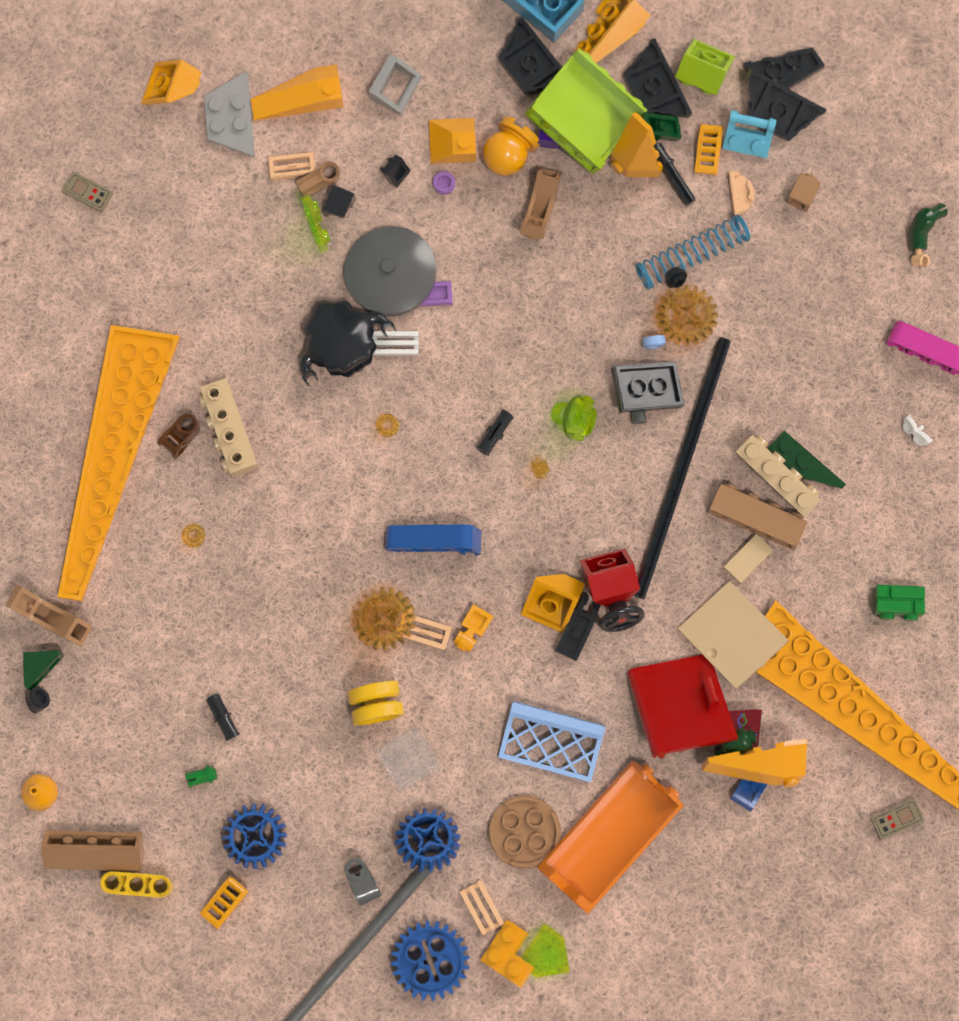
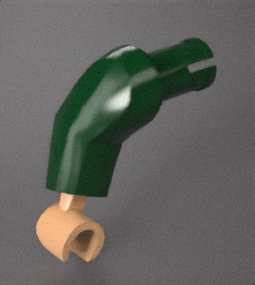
M938 203L930 209H920L911 222L908 237L910 251L915 252L911 258V263L914 266L927 267L930 263L929 256L922 254V251L927 250L928 233L933 228L935 221L946 217L948 214V209L940 211V209L946 207L943 203Z

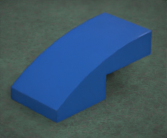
M742 779L730 799L751 812L768 784Z

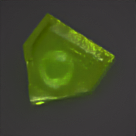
M544 923L520 958L535 967L531 973L535 978L569 973L565 938Z

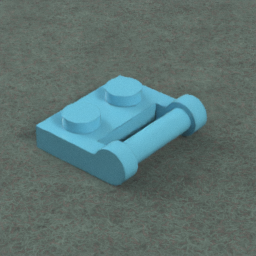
M731 110L722 149L767 158L777 119L770 118L766 120L738 114V111ZM740 123L767 130L765 133L756 130L735 126V124Z

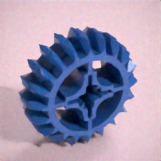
M255 803L251 804V811H248L247 806L243 805V814H240L237 810L233 811L237 817L236 820L231 817L227 818V821L232 823L231 828L223 826V830L229 831V835H223L222 840H229L230 842L225 844L223 848L225 850L232 848V851L227 856L232 858L237 855L234 862L237 865L243 859V868L247 869L250 862H252L253 869L257 870L258 862L260 861L263 868H266L267 858L272 863L276 862L272 856L274 852L279 856L282 855V852L277 850L278 845L286 847V843L280 841V838L288 836L287 833H280V830L284 829L286 825L285 823L277 825V822L282 817L277 815L272 818L275 811L272 808L266 814V805L262 804L259 811H257ZM249 817H263L254 827H247L241 823ZM268 822L274 831L273 843H270L264 837V831ZM237 829L245 836V842L242 845L241 851L238 849L235 841ZM246 829L254 833L258 830L260 832L258 835L261 836L260 839L265 843L263 844L256 840L251 843L249 841L251 837H248L249 834L244 830ZM256 845H261L268 850L260 856H246Z
M423 808L421 815L417 810H414V818L406 815V823L400 822L399 828L401 830L396 831V837L399 839L395 841V846L400 847L397 850V854L405 855L402 859L403 863L411 861V869L418 865L420 873L424 871V867H428L429 873H433L434 866L441 871L443 869L442 863L449 866L451 864L450 858L455 859L457 857L455 851L460 849V844L457 842L461 836L456 833L458 826H451L453 823L452 817L444 820L446 815L444 811L439 816L436 815L437 810L435 808L432 809L431 814L427 813V808ZM424 824H431V826L427 829H422L418 827ZM439 828L447 837V846L437 837ZM409 835L414 837V841L419 844L417 852H414L408 843ZM432 835V841H428L423 847L424 840H427ZM428 852H435L438 854L431 857L425 856Z

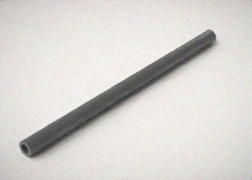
M424 867L422 873L419 872L418 868L284 1021H301L430 874L428 867Z

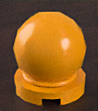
M508 116L503 117L498 125L500 132L492 134L487 139L483 148L485 164L489 170L499 176H509L518 173L527 161L528 152L534 153L540 146L538 144L539 138L527 126H524L523 129L514 124L516 119Z

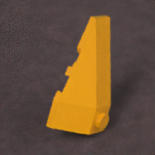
M602 0L595 10V13L599 15L594 24H588L585 29L588 31L587 39L579 42L574 52L580 48L582 51L587 52L592 57V60L597 63L634 36L645 25L650 14L635 0Z

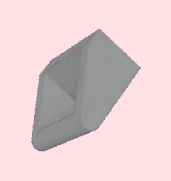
M390 54L369 90V100L401 115L423 76L398 57ZM399 70L412 78L396 105L383 96V93L395 71Z

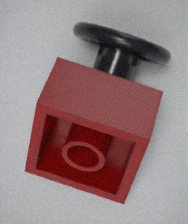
M625 548L579 560L584 582L591 598L595 603L609 609V612L599 621L601 630L605 632H619L629 629L643 620L645 612L641 607L627 606V602L640 590L634 562Z

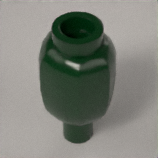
M743 728L736 730L738 739L724 742L721 746L713 749L715 756L732 752H740L742 755L753 748V744L757 742L754 731Z

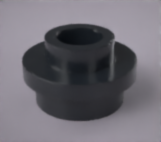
M673 267L665 274L666 285L669 288L681 287L687 279L686 271L680 267Z

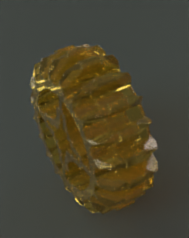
M688 284L684 286V291L680 287L675 288V293L668 290V297H661L660 301L663 304L657 305V310L660 311L655 316L656 319L660 320L657 323V327H665L661 332L662 335L670 333L668 337L669 342L674 337L677 338V346L681 344L682 340H685L686 347H689L690 340L693 341L694 345L699 344V338L705 342L707 340L706 334L712 335L714 330L711 327H716L718 323L714 320L719 316V313L714 311L717 308V304H709L713 297L708 296L705 298L706 290L698 293L697 285L693 287V290H689ZM683 299L692 300V302L687 305H683L679 302L675 303ZM699 305L705 312V322L700 320L701 317L696 312ZM669 308L674 311L673 314L678 318L675 326L669 319ZM692 309L690 318L688 317V319H684L682 322L684 313L686 314V312H690ZM686 326L699 328L695 331L690 332L682 331V329Z
M381 587L378 594L375 589H372L371 597L367 594L363 595V598L366 600L364 603L357 601L360 610H353L354 615L358 616L352 619V623L357 625L353 630L356 634H359L358 639L360 641H365L364 644L367 647L373 645V649L376 651L381 646L384 651H388L389 645L393 649H397L396 642L399 641L402 645L405 644L403 637H411L408 629H415L414 623L410 622L416 619V615L412 613L415 608L413 605H409L410 599L408 597L403 598L404 594L401 591L395 594L393 588L386 592V589ZM381 603L394 604L393 606L390 605L386 608H380L379 606H377ZM372 610L374 616L373 619L369 622L370 625L367 626V617L369 612ZM379 612L388 619L387 622L390 626L381 621ZM401 612V622L396 629L394 622ZM382 630H387L391 633L385 636L373 635L375 632L379 633Z

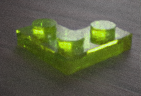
M310 195L302 197L304 213L320 253L329 250L327 243L331 242L327 230L321 229L319 222L323 220L317 201L312 202Z

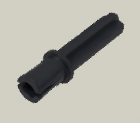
M661 142L654 145V148L660 155L657 158V162L662 163L665 175L686 206L690 205L695 201L694 195L673 164L675 160L671 159Z

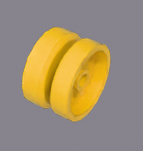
M398 681L371 683L347 691L350 705L363 706L351 712L353 725H369L404 716L402 702L389 701L400 695Z

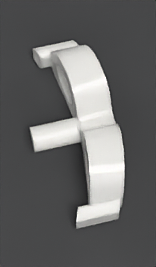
M910 415L903 420V430L907 434L914 435L913 440L917 445H928L933 441L926 433L921 431L924 429L923 425L917 428L915 421Z

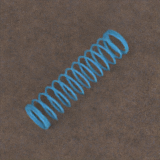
M739 214L732 216L731 222L724 220L723 226L716 224L715 230L708 228L707 234L700 232L699 238L695 235L692 236L691 242L684 239L683 246L676 243L675 250L668 247L667 254L660 251L659 258L656 255H652L651 262L648 259H644L643 264L641 262L636 263L638 276L641 278L644 274L646 278L645 283L643 282L644 287L648 290L652 289V287L654 288L653 281L646 270L645 261L652 266L660 284H662V280L654 267L653 257L660 262L664 274H666L667 269L662 263L661 253L668 258L672 268L675 267L670 259L669 249L676 254L680 267L686 271V267L678 255L677 245L684 250L689 265L694 268V263L686 251V241L692 246L699 264H702V259L694 247L693 238L700 242L701 247L704 248L705 257L707 260H710V255L702 243L701 234L708 238L714 255L718 257L717 249L710 239L709 230L716 234L720 248L726 253L725 245L717 233V226L724 230L725 236L729 238V246L734 249L733 241L725 229V222L731 225L734 234L736 232V240L740 245H742L741 238L745 242L750 241V232L744 219ZM739 223L742 225V227H743V229H744V231H745L746 236H745V235L743 234V232L741 231V227H740Z

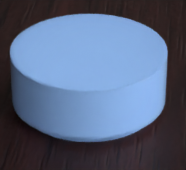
M655 335L643 338V348L653 349L665 346V336Z

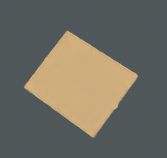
M730 581L706 603H703L702 607L678 628L736 690L756 671L764 667L765 663L789 642Z

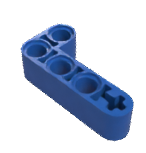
M466 524L386 526L385 550L390 552H458L462 555L475 553L477 556L481 555L482 531L475 526Z

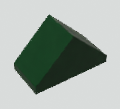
M57 650L23 652L24 687L28 690L37 687L64 655Z

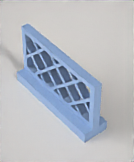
M513 701L498 757L591 782L606 725ZM513 718L524 719L528 729L516 735L512 728ZM528 721L535 722L536 724L531 726ZM540 724L546 725L551 732V735L539 741L533 731ZM551 727H554V728H557V729H560V730H558V731H556V732L554 733V731L552 730ZM565 730L572 734L575 741L562 747L556 735ZM511 731L514 737L508 740L509 733ZM531 731L537 743L524 749L518 737ZM574 733L580 734V735H583V736L577 739V737L575 736ZM554 737L560 749L548 756L542 743ZM586 737L597 739L595 749L585 753L579 741ZM516 739L522 752L515 756L504 754L506 745ZM577 743L583 756L571 762L565 749ZM539 745L545 758L538 762L531 761L527 752ZM562 752L569 764L562 768H556L550 758ZM593 753L592 761L590 762L588 756ZM524 754L527 759L519 758V756ZM585 758L590 765L588 776L577 773L573 764ZM547 760L550 766L542 763ZM571 767L573 772L567 771L565 769Z

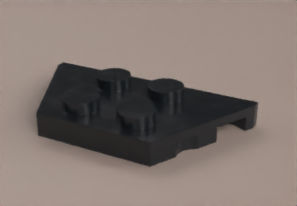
M521 16L513 33L510 34L505 48L502 49L498 62L524 95L541 93L562 66Z
M653 38L645 50L636 57L635 62L623 73V79L631 95L638 98L647 109L645 113L689 118L692 116V111L656 38Z
M753 69L749 70L747 116L766 120L770 118L777 119L773 135L785 141H790L799 131L805 129L813 120L826 112L827 109Z

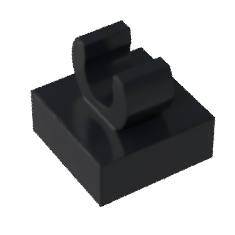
M395 154L393 158L387 159L389 163L384 168L380 167L379 169L389 183L397 188L411 170L402 157Z

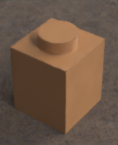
M800 173L786 203L808 212L821 182L811 174Z

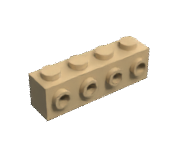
M227 378L200 387L202 394L198 395L202 408L207 407L210 416H207L206 420L210 430L215 429L217 437L213 438L217 451L222 450L225 457L221 460L225 473L230 472L233 478L258 469V464Z
M750 435L734 452L799 514L805 517L821 501L817 497L820 493L811 484L806 486L801 482L800 479L803 476L793 467L789 470L783 464L786 460L778 452L775 451L772 454L766 448L768 443L760 435L756 437Z

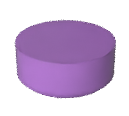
M441 171L434 176L433 188L438 194L447 195L455 189L456 182L451 173Z

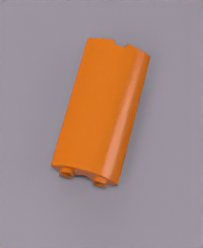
M632 760L537 867L540 872L587 914L590 913L684 806L678 799L680 794L670 785L667 788L661 785L652 776L654 771L645 763L640 765Z

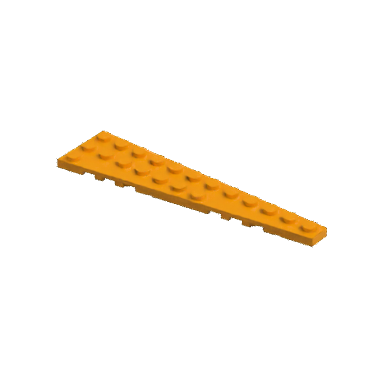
M114 325L110 326L58 592V598L83 602L180 340L179 335Z
M775 600L765 617L789 642L768 660L764 667H761L755 673L959 811V771L940 756L941 754L927 744L892 708L859 677H856L845 664H842L827 647H824L811 632L807 631L797 622L798 620Z

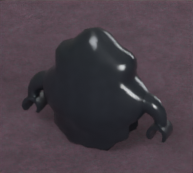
M317 301L311 307L309 318L303 326V333L308 342L305 353L300 359V371L306 385L310 386L307 381L310 376H314L319 381L316 373L310 370L312 364L318 367H325L329 374L333 376L341 375L349 378L355 373L361 372L372 363V357L377 347L372 338L375 329L374 325L381 324L383 335L388 337L385 330L388 327H392L396 332L394 323L378 312L365 313L354 311L348 301Z

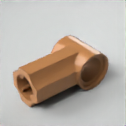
M328 161L295 182L304 198L307 199L324 188L336 184L341 178V172L336 163ZM328 168L336 170V175L332 179L324 176V172Z

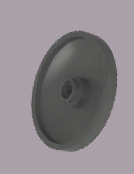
M397 226L377 228L359 238L350 249L344 266L345 283L354 301L364 310L378 312L385 317L404 315L418 308L432 292L437 274L435 258L427 242L417 233Z

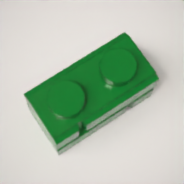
M877 584L874 587V615L880 616V620H894V616L904 617V621H918V617L925 615V586Z

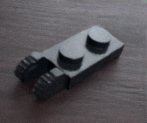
M584 593L578 607L575 608L555 652L576 662L597 619L596 615L601 606L595 603L591 615L583 612L582 610L589 600V595Z

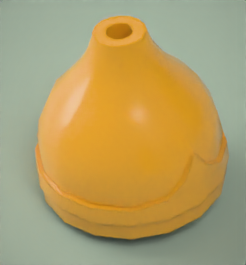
M35 774L27 778L21 789V798L24 804L35 811H44L50 808L56 802L58 796V788L55 781L43 774Z

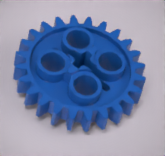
M426 921L425 928L416 923V931H413L410 927L407 928L409 932L408 937L400 934L403 940L402 944L395 942L399 952L391 953L397 957V961L391 962V965L398 966V970L393 972V975H401L397 984L405 982L407 985L404 988V992L413 989L412 997H415L419 992L423 1001L427 994H430L432 1001H435V996L439 993L440 997L444 999V991L447 990L450 994H454L452 986L461 987L457 981L458 978L466 979V976L461 972L462 970L469 969V966L463 964V961L470 959V956L463 955L462 952L467 950L468 946L460 947L459 944L462 942L463 937L454 938L457 930L448 933V924L443 929H440L439 921H436L434 927H431L429 921ZM438 937L442 938L445 942V948L441 952H435L431 948L432 940ZM422 940H426L431 956L437 957L434 966L439 977L438 982L434 980L430 966L424 964L427 956ZM418 946L422 950L420 959L412 960L409 958L408 950L410 947ZM443 961H449L453 965V972L450 975L445 976L440 973L439 965ZM421 969L427 970L430 974V979L426 984H421L416 979V974Z

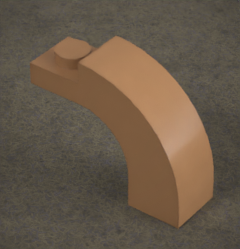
M540 166L520 234H524L530 239H544L558 193L562 172Z
M16 585L5 606L80 647H82L93 628L92 625L54 606L19 585Z

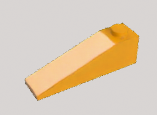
M337 64L314 67L251 98L254 121L344 107Z
M636 111L629 119L611 154L610 165L617 174L622 173L625 177L658 178L662 174L663 166L662 163L657 162V158L660 155L654 148L656 140L653 129Z
M806 739L775 743L776 747L763 751L760 746L753 748V750L746 752L744 755H741L740 752H732L709 757L701 768L705 772L768 785H784L786 788L794 787L806 775L807 741Z

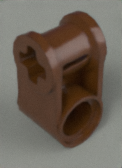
M182 414L160 436L157 444L164 446L172 453V457L177 459L200 432V424L193 415ZM188 421H193V428L190 431H184L183 425Z

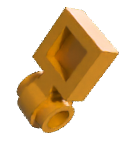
M473 604L461 624L467 631L465 633L460 631L453 643L463 652H470L477 641L473 638V635L476 634L482 638L494 616Z

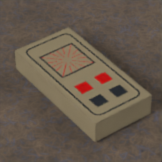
M75 172L71 173L61 190L67 196L103 213L113 196L112 191Z
M915 798L870 817L880 840L925 821Z

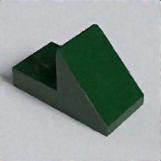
M645 112L641 114L642 118L652 127L656 141L666 140L675 142L682 139L678 117Z

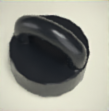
M34 687L25 695L26 704L34 714L43 711L50 703L48 693L41 687Z

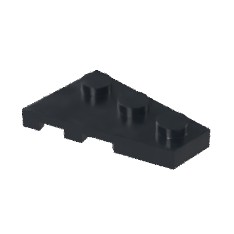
M811 47L788 52L786 55L772 58L770 56L760 61L744 62L743 67L747 73L750 69H753L791 89L824 69L825 64L815 49Z

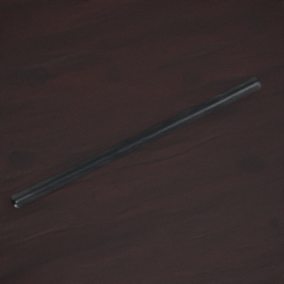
M720 337L638 578L640 590L634 595L636 598L645 599L731 343L727 338Z

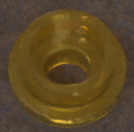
M392 414L380 416L376 422L377 432L383 437L394 436L399 430L398 419ZM390 422L392 428L389 430L384 429V423Z
M536 457V460L531 462L533 472L537 479H547V473L550 472L549 465L546 459L542 460L540 457Z
M190 524L182 531V540L188 547H199L205 541V531L197 524ZM191 532H197L195 539L189 538Z

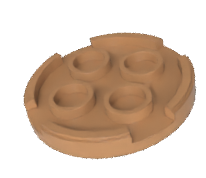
M516 796L508 799L496 809L489 824V841L493 851L503 862L515 868L529 869L539 866L560 842L561 838L560 822L555 811L544 801L532 796Z

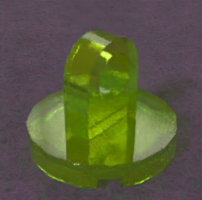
M577 394L568 403H556L552 408L551 418L554 423L563 426V431L567 438L574 441H583L586 435L589 436L596 424L597 410L593 407L595 402L590 396ZM565 409L563 419H560V413Z

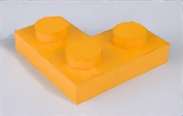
M507 919L480 961L522 988L535 967L518 957L516 953L529 934Z

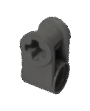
M359 858L350 859L346 863L344 870L359 906L381 897V892L376 885L375 879L371 876L366 863ZM353 862L356 865H362L363 869L360 870L359 876L355 873L351 874L349 871L352 868L351 864Z

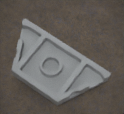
M244 72L204 96L208 142L225 146L233 151H239L247 154L249 157H255L248 72Z

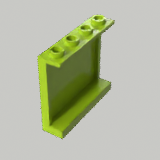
M579 48L569 57L524 114L593 175L606 163L605 160L614 150L632 114L636 111L641 116L647 109L638 98L633 97L626 91L624 85L616 82L605 68L598 66L587 52Z

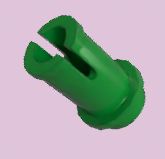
M206 765L203 769L185 773L186 780L196 778L187 782L189 788L207 782L212 784L214 780H217L215 767Z

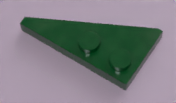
M785 430L768 448L772 454L775 451L778 452L786 460L783 464L789 470L792 467L803 476L801 479L840 489L846 485Z

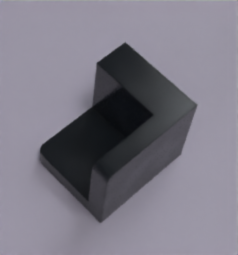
M333 185L323 207L324 216L329 217V214L345 218L349 207L352 208L354 205L355 193Z

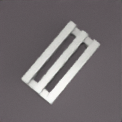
M374 331L372 338L376 346H414V349H377L376 347L373 356H418V331H385L388 337H385L382 331ZM377 338H414V340H377Z

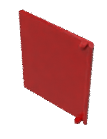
M703 655L636 667L627 671L626 674L652 758L659 756V759H663L665 754L738 739L715 668Z

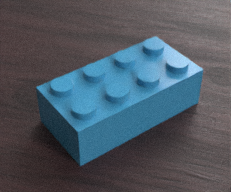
M502 0L553 43L584 11L585 0Z

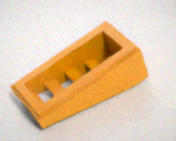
M700 125L694 173L717 175L723 131L722 126ZM704 135L716 136V138H715V137H706V136H704ZM703 143L716 144L715 147L702 146ZM701 153H711L714 154V157L701 155ZM700 161L714 164L713 166L700 165Z
M229 876L201 911L200 915L215 928L219 929L250 891L232 876ZM231 886L239 893L238 897L234 896L227 888ZM223 893L234 901L231 905L221 897ZM217 901L227 908L225 913L215 905ZM211 908L221 916L219 921L208 912Z

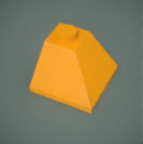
M182 59L155 62L140 103L143 105L170 103L195 93L199 86L202 72Z
M474 118L429 120L431 164L476 162Z
M565 574L536 577L521 615L564 633L586 583Z

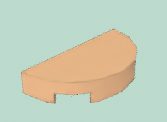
M728 171L733 215H741L751 206L754 199V189L750 180L748 181L739 172Z

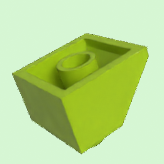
M694 39L684 53L675 78L685 85L696 86L706 94L717 96L736 56Z

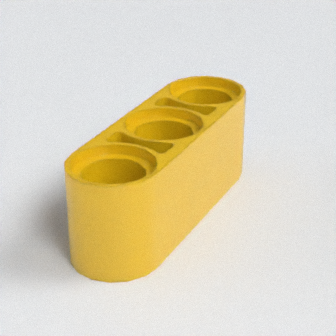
M108 872L103 875L100 881L103 891L115 895L166 898L174 889L172 880L162 875ZM112 876H116L119 880V885L114 890L108 887V880ZM136 878H140L143 881V888L138 892L132 889V882ZM160 880H165L167 890L159 894L156 890V884Z

